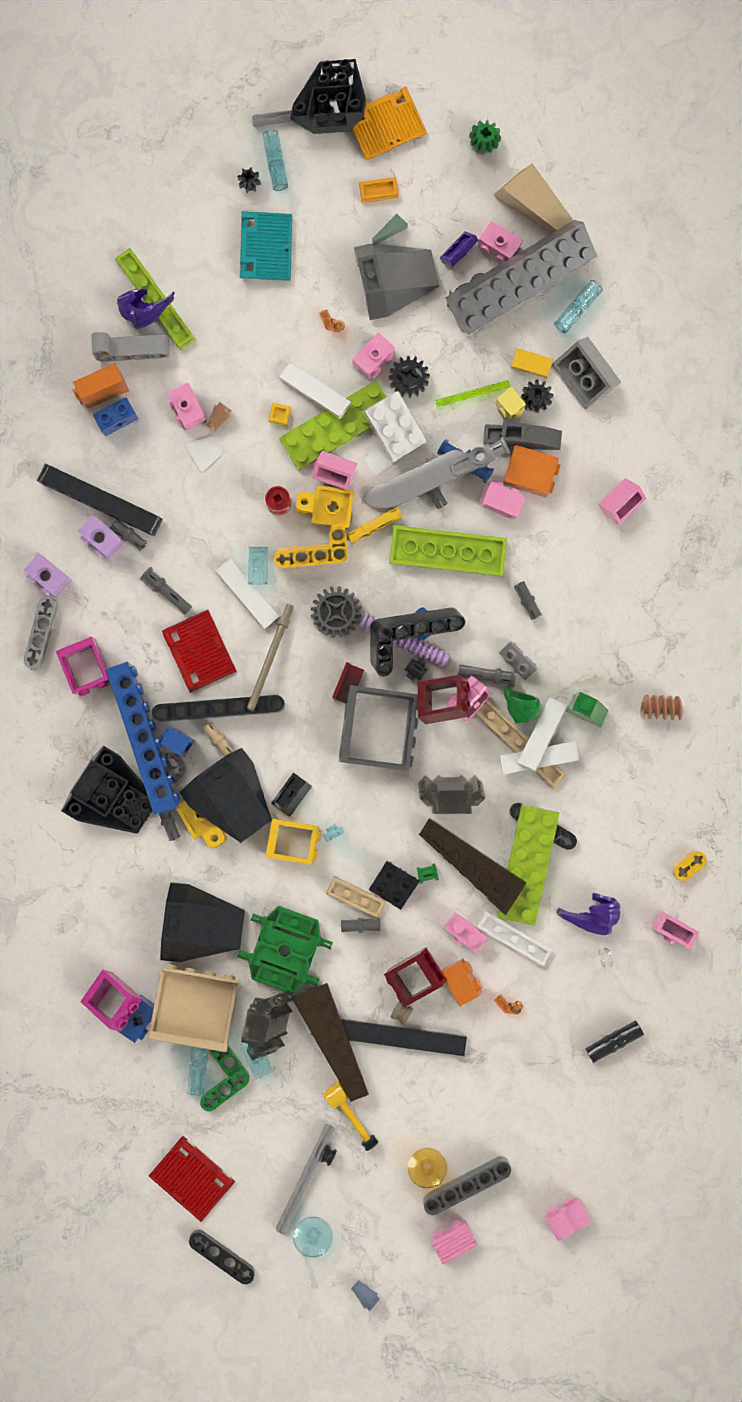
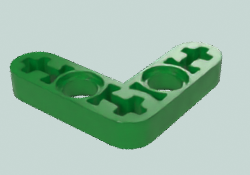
M229 1045L227 1046L229 1053L225 1054L221 1059L219 1058L222 1054L220 1051L209 1050L227 1077L202 1096L200 1105L205 1111H213L243 1089L249 1082L250 1075ZM227 1057H231L235 1061V1065L231 1068L226 1067L224 1064V1060ZM237 1074L240 1076L244 1074V1083L242 1081L235 1084L237 1088L234 1089L232 1083L238 1078ZM222 1085L230 1087L231 1092L228 1095H223L220 1092ZM213 1091H216L218 1097L213 1101V1106L210 1104L206 1105V1097L208 1099L215 1096Z

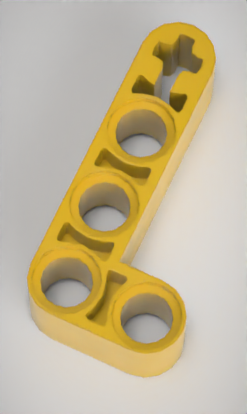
M334 524L330 527V543L278 548L274 553V564L279 568L335 564L346 561L348 558L345 527L341 524ZM335 530H341L343 535L340 538H336L332 533ZM336 549H342L345 553L339 557L334 552ZM322 550L326 555L323 558H318L315 553ZM304 552L307 557L300 560L296 557V554ZM290 553H293V561H291ZM280 554L284 555L285 561H281V558H279Z

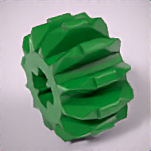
M488 119L485 121V124L480 120L478 126H472L469 138L471 139L470 145L475 146V152L481 149L482 154L485 153V150L491 153L493 148H498L501 135H499L500 128H495V122L490 125Z

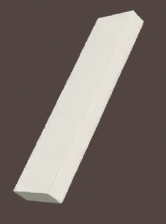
M291 362L279 376L280 380L339 419L351 406L349 400Z
M231 559L216 570L264 629H267L279 618L278 614Z
M549 698L517 765L536 772L567 708L566 704Z
M576 742L548 746L537 768L579 760ZM523 751L499 756L503 775L528 770L517 765Z
M486 910L476 926L479 930L542 967L553 951L551 948Z

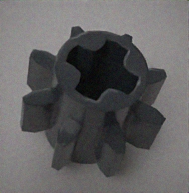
M252 167L246 170L242 168V174L237 175L238 181H241L239 182V188L244 187L246 193L252 190L256 192V186L261 185L260 180L257 179L259 178V172L254 173Z
M412 658L404 669L408 672L406 677L412 681L415 678L420 681L428 670L424 667L426 662L420 658L417 661Z

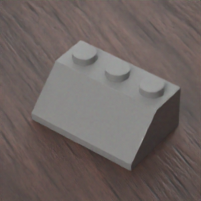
M589 337L575 342L552 364L584 409L599 401L621 383Z

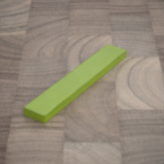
M131 248L115 258L136 289H147L148 295L142 297L146 303L158 302L165 298V295ZM169 304L158 320L181 351L196 339L172 305Z

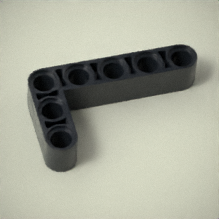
M450 607L374 620L370 626V662L379 676H388L393 670V641L459 631L465 626V618L456 608Z

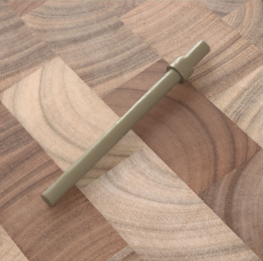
M291 604L286 605L282 617H279L278 628L246 708L250 711L255 709L284 631L289 626V618L294 608Z

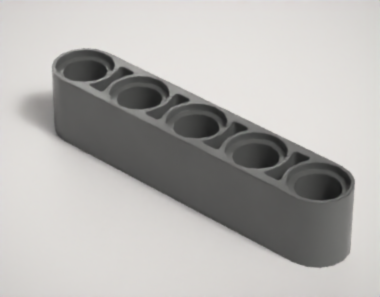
M502 1156L496 1157L427 1193L423 1199L426 1213L437 1215L508 1178L511 1174L509 1161ZM500 1164L507 1165L504 1171L497 1170ZM482 1173L489 1174L487 1180H481L479 1177ZM465 1182L472 1183L470 1189H464L462 1185ZM448 1191L455 1193L452 1198L444 1196ZM430 1200L437 1201L435 1207H429L427 1203Z

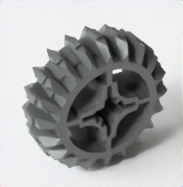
M332 586L330 587L331 593L323 589L325 596L323 597L318 593L317 597L320 601L313 600L317 607H311V611L316 612V614L311 615V618L318 619L313 622L314 626L321 624L318 628L319 632L324 628L326 629L324 632L325 636L331 631L332 638H335V632H338L339 637L342 638V631L349 635L348 628L350 627L355 631L356 628L352 624H360V621L355 618L362 617L361 613L356 612L361 610L362 606H355V604L359 603V599L352 600L355 594L351 593L348 596L349 590L347 588L344 590V593H341V586H338L337 592H334ZM334 597L344 599L339 604H333L328 601V599ZM323 604L329 610V614L324 621L320 614ZM348 604L352 607L350 620L343 613ZM332 608L336 610L341 608V616H332ZM334 620H340L345 624L341 627L329 626Z

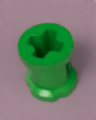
M435 863L429 867H416L420 884L432 879L439 880Z

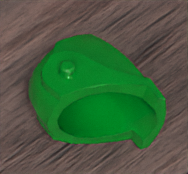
M511 686L504 688L507 709L516 724L527 723L540 716L542 709L538 697L513 691Z

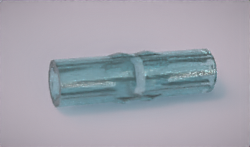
M267 130L262 135L272 187L274 191H283L288 188L278 131Z
M591 280L554 322L556 328L562 333H567L603 291L602 286L595 280Z
M192 1047L188 1068L187 1094L203 1095L208 1049Z

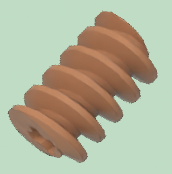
M644 695L640 708L641 718L643 719L644 714L647 713L648 719H651L652 714H655L656 719H659L660 714H662L663 719L666 720L668 714H670L671 720H674L675 715H678L679 720H681L683 715L681 698L675 696L673 700L672 696H667L665 699L664 695H661L659 698L656 695H652L650 699L649 695Z

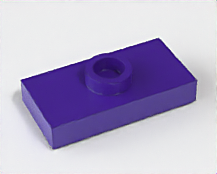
M465 231L440 256V260L442 263L453 267L461 258L466 256L467 252L479 239L476 235Z

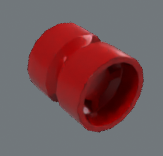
M274 486L267 491L265 501L269 511L279 516L286 514L291 508V499L288 491L281 486Z

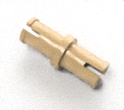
M209 722L202 728L211 739V744L216 746L223 756L234 752L225 740V735H221L212 722Z

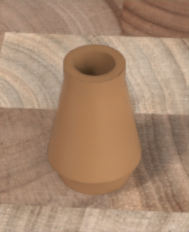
M219 402L214 406L206 425L216 432L231 416L229 414L232 410Z

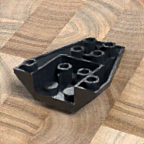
M356 59L320 61L293 103L290 115L291 121L313 134L350 132L364 116L367 103Z
M104 745L91 758L70 790L61 809V812L76 821L135 834L139 833L153 811L144 783L119 754Z
M243 748L224 756L196 776L179 792L192 810L239 843H242L272 821L254 763Z
M170 882L163 920L160 960L183 962L240 949L245 910L190 884Z

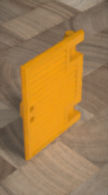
M407 86L401 88L400 92L395 94L389 93L367 103L363 116L364 120L359 121L352 129L366 161L427 134ZM405 99L404 102L397 104V101Z

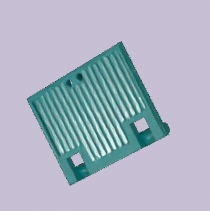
M242 211L240 278L291 281L292 214ZM249 219H255L254 227H249ZM248 263L253 264V271H248Z

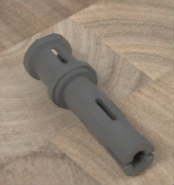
M149 567L140 577V580L149 584L154 592L162 594L185 615L192 609V606L168 586L165 581L166 579L159 577L152 567Z
M460 664L458 675L461 674L463 677L469 678L473 676L475 679L494 681L495 685L500 683L511 685L514 688L517 671H503L501 668L491 670Z

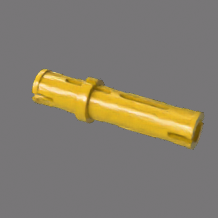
M395 507L366 524L362 523L360 527L346 535L353 545L365 537H370L375 531L402 518L399 509Z

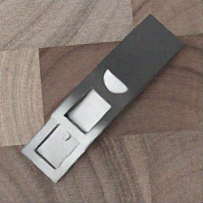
M503 422V425L485 424L484 445L494 444L504 437L508 446L518 445L528 449L561 450V430L523 423Z

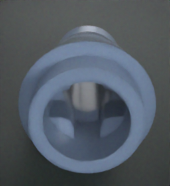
M360 1280L351 1288L364 1309L367 1308L370 1311L380 1300L377 1296L378 1293L361 1283Z

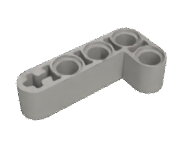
M105 332L91 334L92 354L97 361L160 359L170 356L169 337L167 335L110 337Z

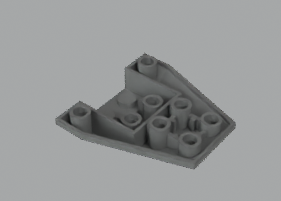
M373 243L354 247L357 266H359L365 292L369 320L388 317L439 287L431 249Z

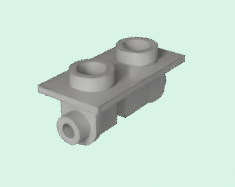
M510 641L499 652L525 680L538 669L535 666L536 663H533L527 656L523 655V652L516 643L513 644Z

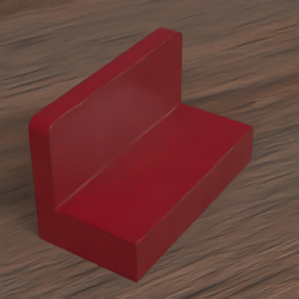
M346 662L332 698L346 704L348 686L359 685L364 669Z

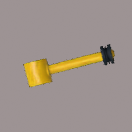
M338 1081L323 1092L326 1101L333 1109L338 1106L342 1109L363 1139L361 1145L364 1146L365 1150L373 1149L379 1141L374 1135L370 1136L346 1103L348 1096L340 1082Z

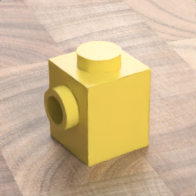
M512 387L498 397L495 403L499 408L498 412L503 418L507 417L509 421L513 418L518 419L523 415L526 406L525 402Z

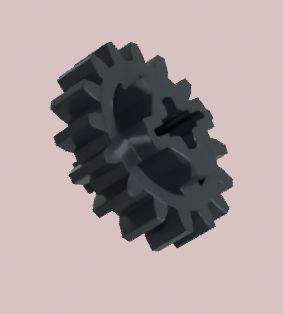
M407 356L405 361L400 357V363L394 362V368H390L389 372L393 374L389 376V380L393 381L390 383V387H396L395 392L400 391L401 397L408 394V397L411 398L413 393L418 397L419 390L424 392V386L429 384V381L426 379L430 378V374L425 373L428 371V366L422 367L424 361L422 360L418 363L416 356L413 360H410V356ZM416 368L420 371L421 375L417 374ZM411 374L412 377L410 380H407L406 377ZM397 378L401 380L402 386L398 383Z

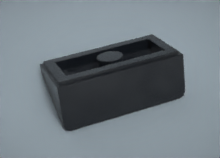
M293 772L271 804L290 817L312 785Z

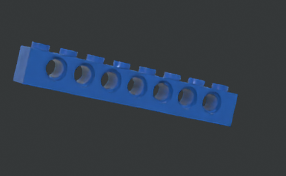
M128 661L106 669L153 813L158 816L178 809L180 798L177 791L174 792L173 790L174 780L171 773L168 774L167 772L168 762L165 755L162 756L160 748H162V744H160L159 737L156 738L154 730H156L153 719L149 718L148 712H150L147 701L143 700L142 694H144L141 683L138 684L137 669L135 665L132 666ZM129 679L131 682L130 686L124 689L122 684L125 680ZM136 697V704L129 707V699ZM142 715V722L136 725L134 723L135 717ZM147 733L149 738L145 743H142L140 737L142 734ZM153 751L155 757L153 760L148 761L146 755L148 752ZM159 769L161 772L160 777L153 779V771ZM165 787L167 794L160 798L158 791L160 788Z

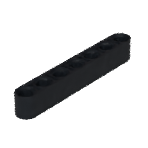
M44 464L36 480L57 492L152 536L156 535L163 520L161 517L48 464Z
M279 695L259 696L258 700L262 702V708L258 711L246 709L251 697L158 704L152 709V717L160 722L279 713L285 708V700ZM274 699L281 700L282 704L279 709L272 708L271 702ZM236 702H241L243 704L242 711L235 712L233 705ZM218 703H222L224 706V710L220 714L214 711V707ZM198 705L204 706L205 711L202 715L195 713V708ZM180 706L185 708V714L182 717H178L176 714V710ZM160 708L166 710L164 718L157 716V711Z

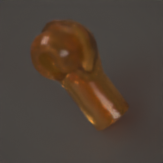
M323 310L319 313L327 330L333 332L344 330L345 323L342 320L332 319L328 310Z
M501 994L494 999L496 1004L506 1014L517 1015L523 1009L522 1002L508 1003Z

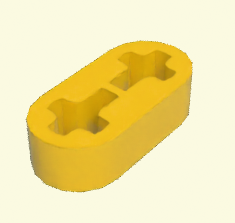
M693 851L673 867L674 877L681 881L691 878L706 865L707 859L705 854L699 851ZM694 855L698 857L701 856V858L699 859L701 863H694L691 866V863L695 860L693 858ZM687 866L689 867L687 870H685V876H678V873L680 872L678 870L679 868L684 869Z

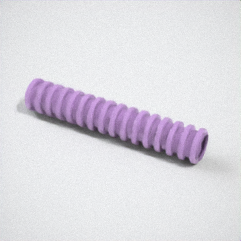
M369 613L365 614L360 624V628H365L367 632L368 630L370 631L372 622L376 620L375 616L371 617ZM418 637L393 641V645L396 643L398 647L402 646L404 650L408 649V652L411 653L412 651L414 655L418 654L420 658L424 657V660L427 661L428 659L430 663L434 662L436 666L440 665L442 669L450 657V653L446 654L444 650L440 651L438 647L434 648V645L430 646L428 642L424 643L422 639L418 640Z

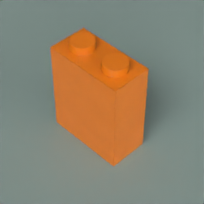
M116 363L73 381L75 388L72 389L80 404H85L88 409L129 391Z
M515 445L503 484L546 498L548 493L552 494L555 482H552L554 475H558L561 464H557L559 458Z

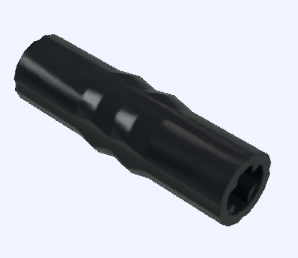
M635 1020L588 1046L585 1050L592 1062L595 1063L642 1037L644 1033Z

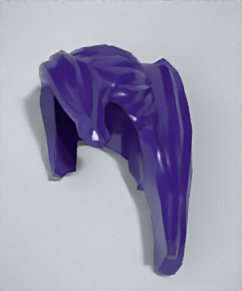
M134 289L120 295L117 298L116 304L121 316L125 320L130 321L137 330L155 322L166 307L174 301L175 292L173 291L158 302L146 303L141 298L144 295H148L147 289Z
M593 893L592 899L600 902V904L590 906V913H572L558 908L556 911L558 916L579 928L594 934L609 935L612 932V926L616 925L620 919L621 907L615 898Z

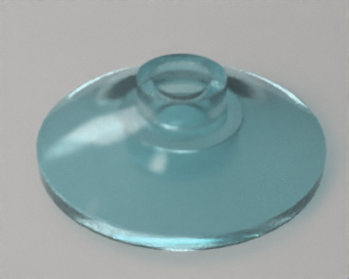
M307 1217L301 1220L293 1234L295 1247L301 1254L307 1257L323 1255L332 1243V1230L329 1224L319 1217ZM315 1232L317 1236L313 1238L310 1236V1233Z

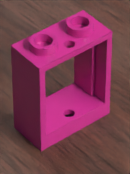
M89 637L56 651L72 694L84 696L89 694L92 688L97 687V689L108 686L107 667L95 638ZM92 648L103 677L78 687L67 658Z
M102 969L80 1002L109 1029L121 1031L127 1025L133 1012L138 1009L142 998L113 972ZM113 985L126 998L111 1019L97 1006Z

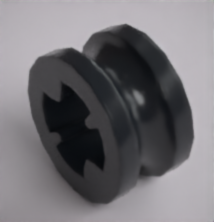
M327 1146L320 1162H326L327 1166H330L337 1150H331L330 1146Z

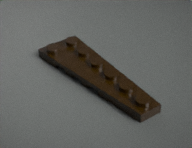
M429 818L419 835L440 853L444 859L452 864L460 874L466 877L475 888L480 890L503 914L507 915L527 882Z
M328 983L292 996L294 1004L350 1102L369 1095Z

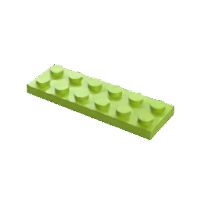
M377 380L346 398L351 402V406L341 419L325 410L279 437L297 470L300 471L317 461L321 451L330 453L371 429L362 411L384 399L386 395Z
M393 525L389 564L503 577L507 538Z
M521 804L507 869L525 880L527 884L507 915L498 909L497 918L535 926L559 812Z

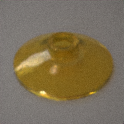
M419 1149L409 1159V1177L419 1187H435L446 1176V1161L443 1155L435 1149ZM429 1163L431 1166L429 1169H425L423 1165Z

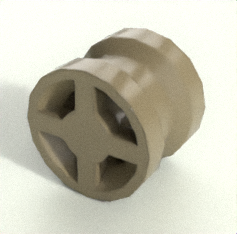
M398 1001L390 1018L393 1020L397 1019L402 1025H405L413 1008L411 1006L404 1007L403 1003Z

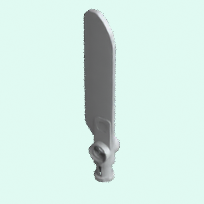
M504 437L494 444L475 447L468 454L452 450L368 490L365 494V501L374 508L388 509L397 507L471 471L486 467L496 457L504 453L509 454L510 450ZM479 453L485 454L482 461H476V456Z

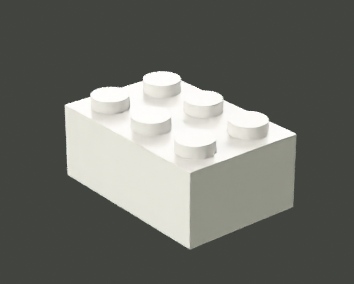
M398 391L362 411L390 461L398 460L427 442Z

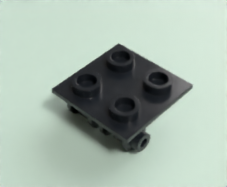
M386 861L368 890L401 910L420 880L408 874L407 871H403L402 868L395 866L391 861Z

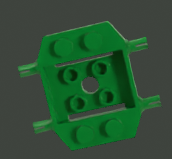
M279 905L266 917L253 913L250 921L259 923L262 926L253 953L250 954L240 950L237 958L248 961L252 980L293 994L306 982L318 986L320 978L308 974L317 946L331 949L330 945L333 944V942L321 937L319 920ZM273 925H275L277 927L289 930L291 932L300 934L310 939L308 941L297 936L285 933L283 931L274 929L272 927ZM282 945H287L290 948V954L287 956H283L279 952V948ZM261 960H264V961H266V962H269V963L275 964V965H277V966H280V967L289 969V970H291V971L297 972V974H296V973H293V972H290V971H288V970L279 968V967H277V966H274V965L265 963V962H263V961H261Z

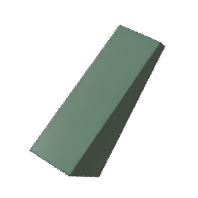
M396 214L372 238V243L378 244L407 229L408 223Z

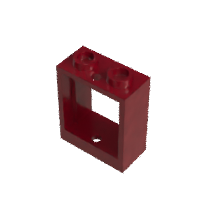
M461 674L418 682V718L426 725L468 717V710L471 708L470 700L468 699V692H470L469 682ZM457 687V706L432 710V691Z
M426 947L392 966L384 974L387 983L393 988L398 1000L403 1003L404 1007L441 988L447 981V978ZM417 962L431 985L411 995L397 972Z

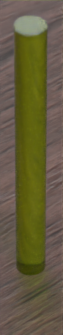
M509 380L440 398L435 400L436 405L440 407L509 388L510 383Z

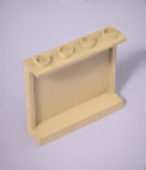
M168 964L166 968L162 967L148 1039L227 1052V1041L239 981L235 980V976L224 975V978L216 977L214 972L205 971V974H199L196 969L191 968L181 971L177 970L178 966Z

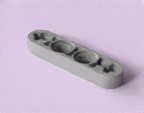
M49 596L42 597L38 603L27 644L24 664L30 669H38L43 664L57 611V602ZM48 600L52 604V608L47 610V614H51L50 617L40 615L41 612H46V607L43 604L48 603ZM44 618L48 621V626L45 629H40L38 622ZM36 637L43 639L41 647L37 648L34 646L33 641ZM31 649L41 651L40 654L36 653L35 659H37L38 662L34 663L33 666H31L32 663L29 662V658L34 657V652H31Z

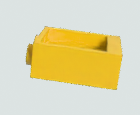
M273 818L266 857L312 865V862L317 860L318 849H315L316 841L320 842L321 830H318L319 826ZM280 825L312 830L308 858L275 853Z

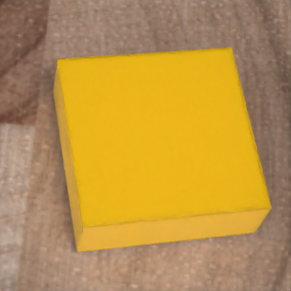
M272 403L269 423L287 426L291 406Z

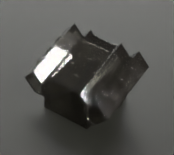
M425 775L418 782L419 798L427 806H432L433 814H472V806H478L485 799L483 783L476 775L469 781L463 775L460 777H441L438 775L433 781Z
M290 990L267 999L255 997L253 1003L250 1004L247 1010L241 1042L248 1044L247 1053L252 1061L260 1057L263 1058L285 1046L281 1037L288 1034L286 1031L290 1013L293 1012L288 1004L295 1000Z

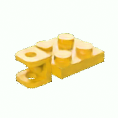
M316 485V493H298L296 511L301 514L312 515L311 524L329 527L334 524H341L345 529H349L354 490ZM306 501L308 504L302 505L301 502ZM334 502L338 510L330 512L327 506Z
M185 801L178 804L179 808L176 810L194 840L202 836L206 844L211 848H217L227 841L224 831L205 818L197 817L196 814L198 813L192 810ZM214 835L218 836L216 842L213 840Z

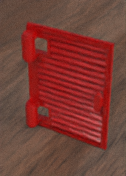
M205 610L162 630L164 639L190 693L236 672L209 610ZM174 632H177L180 638L176 642H174L171 635ZM194 673H196L199 680L196 683H193L190 677Z
M182 1136L149 1174V1177L202 1222L235 1183V1180L232 1177H227L216 1163L196 1146L193 1147L187 1142L188 1139L185 1136ZM181 1147L189 1153L187 1156L180 1151ZM215 1180H220L224 1185L221 1187Z

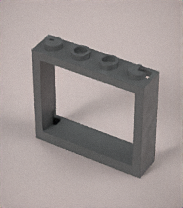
M349 685L338 762L409 771V767H412L414 757L411 756V750L415 748L416 737H413L414 729L418 727V718H416L418 694ZM357 693L409 700L401 764L349 758Z

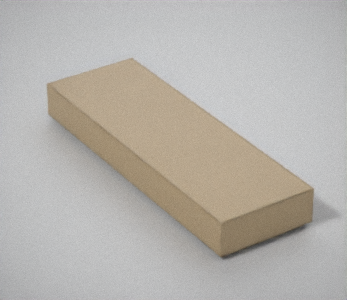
M336 876L333 877L326 892L327 895L377 919L386 903V900Z

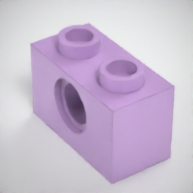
M92 515L78 530L82 535L80 539L88 546L90 544L96 547L94 551L101 558L106 556L110 560L124 544L95 515ZM104 534V540L101 543H97L96 537Z
M39 553L24 569L28 574L26 578L34 584L38 582L42 585L41 590L48 596L53 594L58 597L71 581L67 575ZM50 572V579L43 581L44 573Z

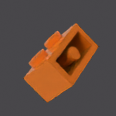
M464 958L442 970L447 978L446 984L459 1007L482 994L483 986L478 978L475 979L472 973V966Z

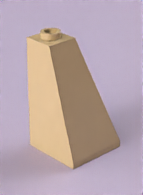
M533 163L521 170L493 194L497 199L550 233L555 232L573 220Z

